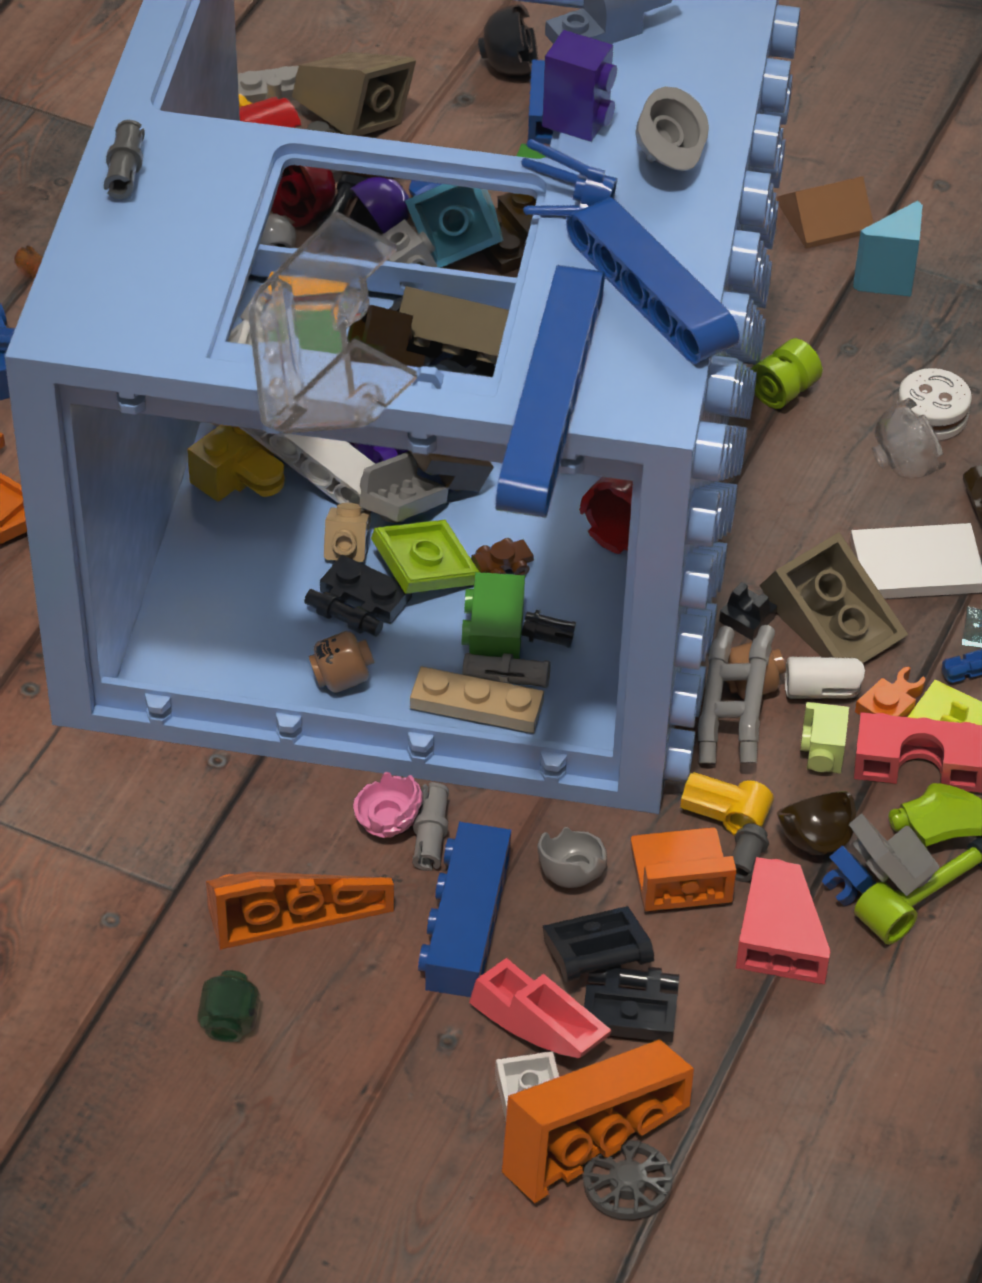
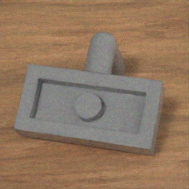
M284 66L276 69L238 73V93L251 103L276 96L277 99L287 98L289 101H295L292 93L298 66Z

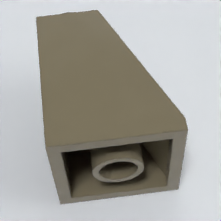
M348 52L301 64L298 66L292 97L347 135L359 136L395 126L402 122L416 60L407 56Z

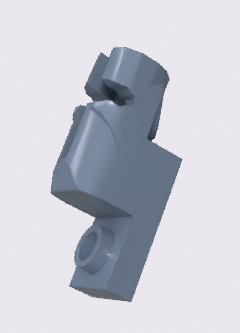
M584 0V8L546 20L545 35L553 44L563 30L613 44L642 34L644 12L667 5L672 0Z

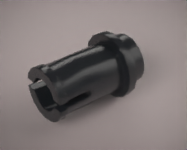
M537 609L535 613L527 611L522 636L529 637V642L533 643L534 639L571 648L573 633L576 627L575 621L570 622L540 615L541 610Z

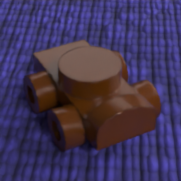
M505 538L494 543L491 548L488 545L479 547L476 553L471 556V560L480 573L506 574L505 570L511 569L514 575H526L530 570L527 563L534 561V555L524 539L513 542L511 538Z

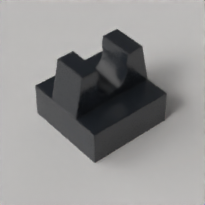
M741 582L732 591L727 604L720 610L719 622L753 641L757 636L759 628L762 625H769L776 617L777 605L770 602L769 597L764 594L759 596L750 591L748 585Z

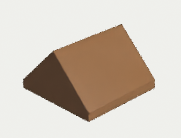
M863 176L777 196L780 208L806 249L859 237L862 229L874 224Z

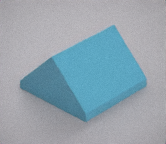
M919 201L860 231L853 287L857 291L911 297L920 242L922 204Z

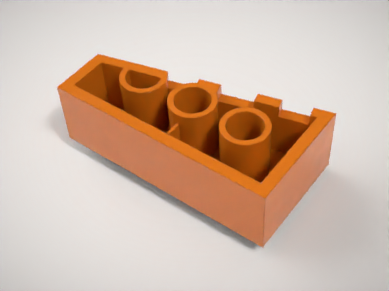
M659 1039L509 1095L502 1173L534 1203L549 1195L548 1188L546 1187L563 1178L568 1183L583 1174L581 1165L599 1154H602L605 1158L610 1157L621 1150V1145L629 1135L637 1132L643 1136L690 1106L694 1068Z

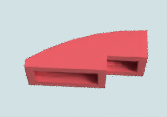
M507 958L476 979L469 1001L471 1005L512 1034L541 1048L580 1059L609 1037L611 1033L610 1028L545 974L533 980Z

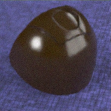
M838 791L790 804L777 812V816L787 838L796 847L809 855L822 856L834 852L842 845L845 846L853 835V830L849 823L856 818V808L850 792Z

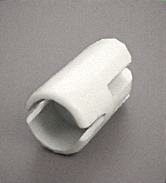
M789 657L786 662L785 673L786 695L789 699L855 698L860 691L864 679V665L856 658Z

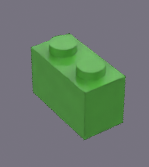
M475 572L474 589H466L464 613L471 614V620H463L461 645H469V653L502 657L504 653L513 654L515 659H520L525 575Z

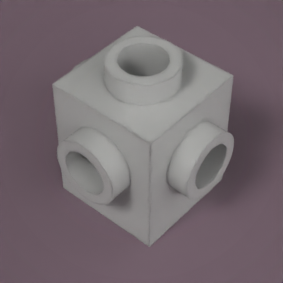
M405 220L374 241L384 257L382 259L384 261L438 267L431 255L436 249L423 231L417 235Z

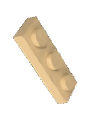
M420 666L410 696V709L534 733L544 702V691Z

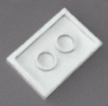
M971 523L851 530L850 542L852 551L884 599L982 593V564Z

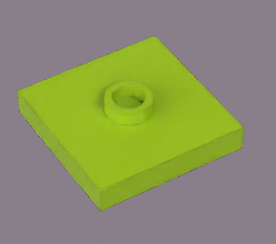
M446 520L377 527L373 530L371 540L405 594L474 585L475 572H479V570Z

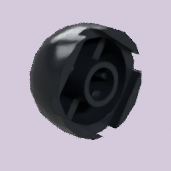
M523 4L507 6L493 13L484 26V37L478 38V47L482 59L488 58L494 70L499 74L510 77L531 75L532 60H538L533 27L528 28L525 25L523 18L530 16Z

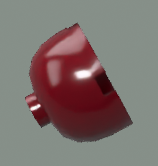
M300 165L286 167L271 207L273 214L285 215L295 222L292 224L293 227L304 226L320 219L330 209L336 195L335 180L331 169Z

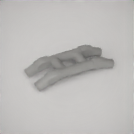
M762 625L758 630L756 638L753 639L749 652L750 663L728 664L731 644L735 636V632L731 627H721L716 639L711 644L702 714L699 717L698 723L699 763L716 764L718 718H740V763H757L759 715L766 666L768 665L772 650L771 645L775 636L774 628L769 625ZM747 680L744 701H721L723 682Z

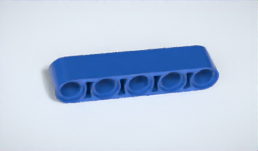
M606 198L567 217V232L575 248L598 271L605 272V278L689 362L696 364L738 344V326L729 310L615 199Z

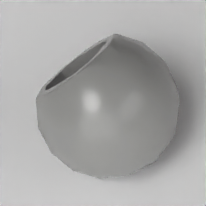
M276 213L269 214L260 244L294 248L296 231L293 225L283 216Z

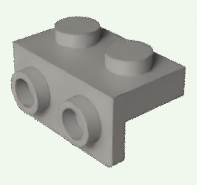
M409 451L366 467L363 470L360 480L359 506L381 515V518L387 522L400 523L405 521L406 518L428 512L431 508L446 503L448 487L417 475V461Z
M862 813L849 823V826L858 837L852 844L865 858L869 868L883 883L890 878L906 896L916 888L924 886L940 868L939 864L909 826L902 828L887 841Z

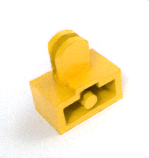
M220 424L187 449L190 483L217 502L221 501L235 489L241 492L246 487H249L260 496L268 497L279 493L284 486V463L276 459L274 453L240 427Z

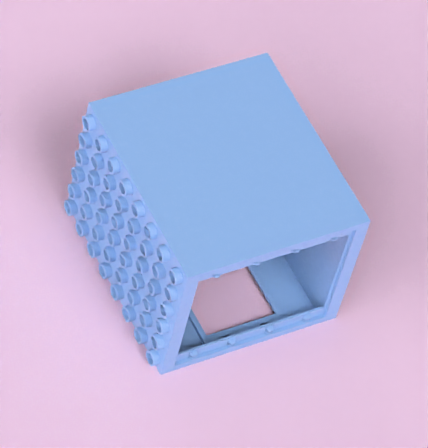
M143 0L5 354L52 725L382 774L390 772L391 775L403 777L412 775L416 779L659 814L665 780L686 783L690 775L695 731L675 729V725L694 728L695 718L700 716L706 676V667L701 666V661L705 662L706 654H709L713 640L717 604L711 602L712 597L716 598L717 592H721L727 554V543L718 542V539L722 540L723 536H727V532L731 533L737 495V484L719 482V480L741 475L747 427L728 425L729 417L751 418L757 372L750 370V367H747L746 364L755 365L761 359L766 319H763V315L760 314V310H757V307L766 308L772 261H769L770 255H767V249H773L779 201H776L777 193L773 192V190L780 187L786 139H783L784 128L780 127L781 124H787L793 74H790L791 61L773 59V57L794 59L801 8L778 5L779 0H672L667 5L644 12L642 34L612 44L614 45L612 64L617 66V76L611 89L610 100L615 101V111L610 124L607 127L602 126L592 142L555 130L553 131L550 143L551 148L588 166L605 170V175L617 178L614 199L729 310L738 326L739 341L735 346L701 362L691 363L605 278L601 307L547 517L543 518L498 511L495 509L501 467L556 266L563 265L597 270L572 244L566 227L568 216H532L517 278L422 266L421 264H407L308 251L299 248L260 244L283 171L290 165L525 194L536 199L535 206L580 205L581 202L573 200L575 184L522 166L521 161L525 157L240 121L234 0ZM515 0L584 8V0ZM665 86L675 87L689 93L700 103L707 115L709 124L708 137L700 159L693 169L679 171L656 161L651 163L646 160V154L642 152L637 143L635 134L637 121L647 98L656 89ZM123 120H134L141 124L140 130L143 128L145 130V137L141 146L143 163L140 171L135 174L132 194L127 198L117 199L107 194L109 189H104V180L108 171L106 155L109 147L114 144L118 123ZM548 157L541 159L528 158L577 175L580 174ZM272 271L348 278L351 287L346 320H343L341 335L345 338L348 335L354 304L375 305L389 309L397 298H403L405 286L509 310L493 377L438 370L435 368L436 364L444 358H452L456 355L447 352L440 354L426 367L422 366L419 368L293 351L290 348L284 347L270 348L228 342L231 330L243 322L240 316L260 285L266 287L268 277ZM474 359L471 363H469L467 366H465V368H467L469 365H471V364H472L473 362H475L477 359ZM211 423L265 430L266 433L272 434L288 433L411 450L412 453L425 455L433 453L490 461L494 468L479 492L467 490L454 491L448 488L446 503L431 508L428 512L406 518L405 521L400 523L387 522L381 518V515L371 511V523L366 536L365 559L360 563L396 579L371 540L373 530L377 527L446 520L470 558L483 545H488L491 548L494 543L505 538H511L513 542L524 539L534 555V561L527 563L530 570L525 575L522 629L527 611L535 613L536 609L541 610L540 615L576 622L571 648L534 639L532 643L529 642V637H521L520 659L550 661L551 665L547 688L513 684L544 691V702L534 733L410 709V696L420 666L458 674L463 673L464 656L466 653H469V645H461L463 620H471V614L464 613L466 589H474V585L412 593L410 601L391 624L380 620L383 622V628L377 637L365 631L359 634L349 629L348 623L335 617L327 619L317 614L316 608L305 604L304 599L310 589L320 592L321 578L337 561L324 558L325 520L331 507L337 508L339 503L275 454L274 457L284 463L285 483L279 493L273 496L262 497L249 487H246L241 492L235 489L221 501L217 502L190 483L187 449L214 430L216 426ZM418 467L417 475L444 485L440 480L439 474L430 475ZM601 477L633 481L628 551L623 550L621 554H615L599 545L588 533L591 525L586 519V514H580L581 498ZM511 569L505 570L506 574L514 575ZM350 631L355 635L358 642L366 639L375 663L367 666L369 671L368 680L365 683L338 693L331 692L327 686L320 688L309 660V656L314 654L315 644L320 640L341 632Z

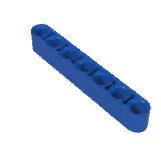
M563 265L556 266L498 479L495 509L498 511L547 517L601 307L605 272Z

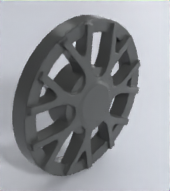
M626 1140L621 1145V1150L618 1152H623L626 1160L615 1162L611 1156L605 1158L602 1154H599L586 1163L583 1184L587 1198L598 1210L611 1217L630 1220L649 1216L658 1211L667 1202L671 1194L673 1175L669 1162L661 1152L643 1142ZM636 1153L648 1157L642 1164L633 1160ZM596 1165L610 1169L608 1175L592 1172ZM661 1169L664 1177H647V1171ZM609 1184L611 1193L603 1198L599 1197L595 1190ZM646 1187L659 1194L652 1202L643 1195ZM619 1198L634 1199V1208L618 1207ZM612 1200L615 1201L614 1205L609 1204L608 1202ZM639 1202H642L644 1204L643 1206L638 1207Z

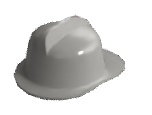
M665 86L654 90L647 98L637 121L635 134L638 145L642 152L646 154L647 161L651 163L656 161L673 170L686 171L693 169L700 159L708 137L709 124L707 115L700 103L689 93L679 88Z

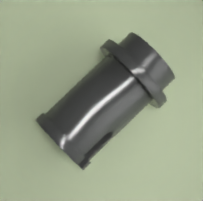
M745 824L735 834L736 846L732 856L736 867L735 880L748 882L752 880L756 857H760V854L768 848V834L759 825Z

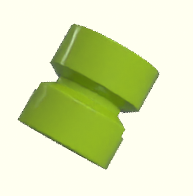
M793 338L786 341L771 355L766 356L750 369L754 370L753 372H757L754 393L768 407L775 409L784 407L796 398L800 392L808 389L822 377L823 368L816 351L801 339Z

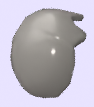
M564 827L555 838H550V835L544 832L537 845L539 862L546 878L560 887L577 888L587 885L600 877L606 868L607 851L601 839L589 832L572 831L568 827Z

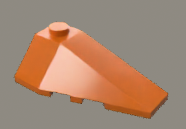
M245 872L236 875L227 874L218 879L206 881L208 910L220 950L394 911V884L392 878Z

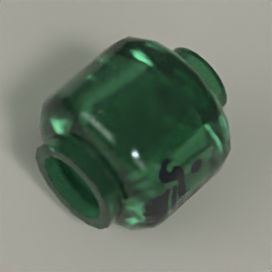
M235 970L223 971L221 975L211 977L204 982L197 1012V1021L206 1030L205 1033L210 1038L221 1042H237L241 1040L242 1036H246L254 1030L261 997L260 991L255 984L248 981V977L244 973Z

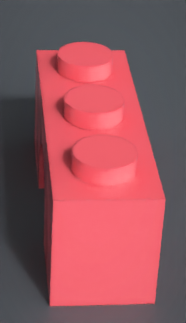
M861 713L854 779L897 784L898 771L901 765L908 760L921 758L933 762L939 768L941 784L954 786L969 792L982 793V725H976L971 722L937 721L924 717L890 716L885 713Z

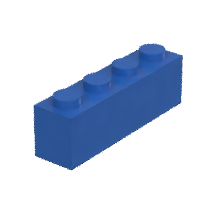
M459 822L455 839H447L444 864L449 865L447 873H439L435 898L440 900L439 909L431 908L427 924V935H432L430 945L422 944L419 956L418 971L425 972V990L471 997L476 979L485 973L511 857V829Z

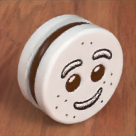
M928 368L915 371L908 375L900 385L896 407L898 422L908 433L921 439L939 441L958 435L967 424L972 399L970 388L962 378L946 370Z

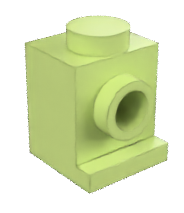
M806 702L800 751L809 752L807 769L817 772L841 773L849 707Z

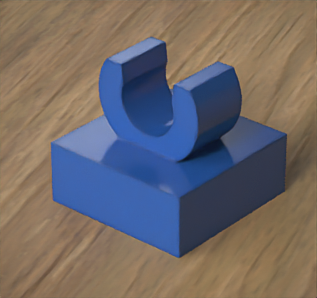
M843 845L830 856L839 869L828 872L822 880L830 890L835 888L837 884L845 882L844 890L836 896V899L844 906L851 904L856 899L858 890L864 894L866 890L877 883L859 860Z

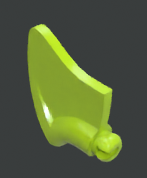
M932 783L919 798L902 803L899 809L890 810L888 819L891 828L895 832H899L905 826H909L926 847L956 837L982 836V799L954 786Z

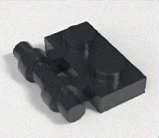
M341 555L321 578L320 592L310 589L305 596L304 603L316 608V613L327 619L335 617L348 623V628L359 634L365 631L377 637L383 628V622L380 620L391 624L410 601L412 593L405 594L396 579Z
M621 965L589 972L588 983L605 984V986L586 985L584 1008L611 1029L610 1036L655 1041L660 1039L664 1042H673L678 994L662 993L660 991L678 992L680 975L662 973V968L648 967V971L621 968ZM619 986L633 987V988H642V989H646V991H644V990H635V989L619 988Z

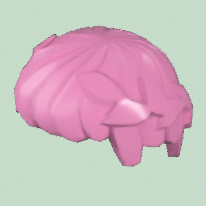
M384 772L380 782L375 781L372 784H367L358 793L353 803L355 817L371 835L391 838L396 834L403 833L414 823L419 808L422 805L423 795L419 784L416 783L412 775L401 778L400 776L392 777L390 772Z

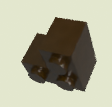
M354 304L343 357L419 368L424 365L425 360L424 355L406 351L412 338V315L375 305Z

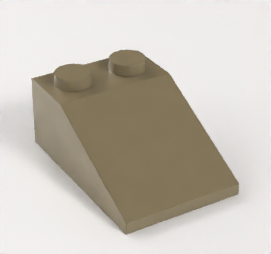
M840 532L778 568L759 585L765 595L769 597V601L777 605V613L781 619L822 658H856L865 663L908 635Z

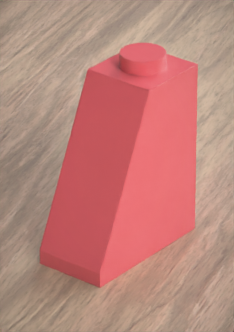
M756 857L739 940L736 968L825 985L830 948L801 865L787 863L780 859Z

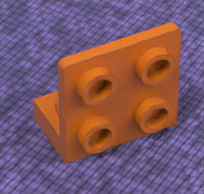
M716 828L643 834L631 837L630 845L645 911L730 903L733 901L736 877L733 856L723 857Z

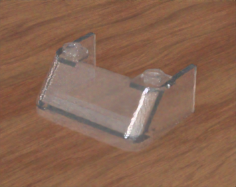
M337 211L260 286L249 307V324L260 419L263 425L281 434L365 427L377 420L382 411L417 379V372L356 339L348 345L346 329L354 321L360 320L369 307L367 279L397 249L396 244Z

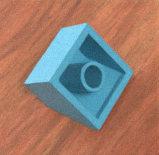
M442 184L405 200L418 233L423 231L436 249L431 255L438 265L437 268H442L503 241L495 207L486 189Z

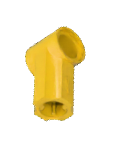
M693 772L690 773L685 783L680 808L723 821L726 829L735 835L737 830L743 828L745 824H756L762 827L774 801V796L769 788L756 781H743L736 786Z

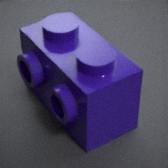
M566 30L561 32L545 55L542 127L592 142L601 127H607L610 124L615 111V101L610 100L611 89L617 76V66L612 64L614 45Z

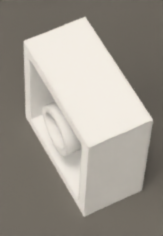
M553 1051L496 1060L495 1077L505 1121L509 1095L559 1077Z

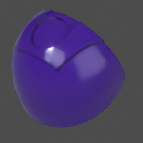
M382 177L368 178L350 189L351 194L357 196L370 212L382 234H385L403 220L407 222L410 212L405 200L410 198L402 186L394 179Z

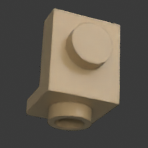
M340 503L337 505V508H330L325 520L324 558L326 560H338L341 555H344L357 562L364 561L366 536L371 523L370 510H362L359 504Z

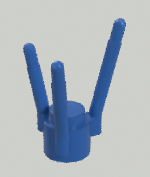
M533 139L527 141V146L530 149L580 174L577 175L528 158L522 159V166L575 184L573 200L579 201L581 204L525 206L523 212L526 215L569 216L606 198L614 199L617 178L605 175V170L588 166Z

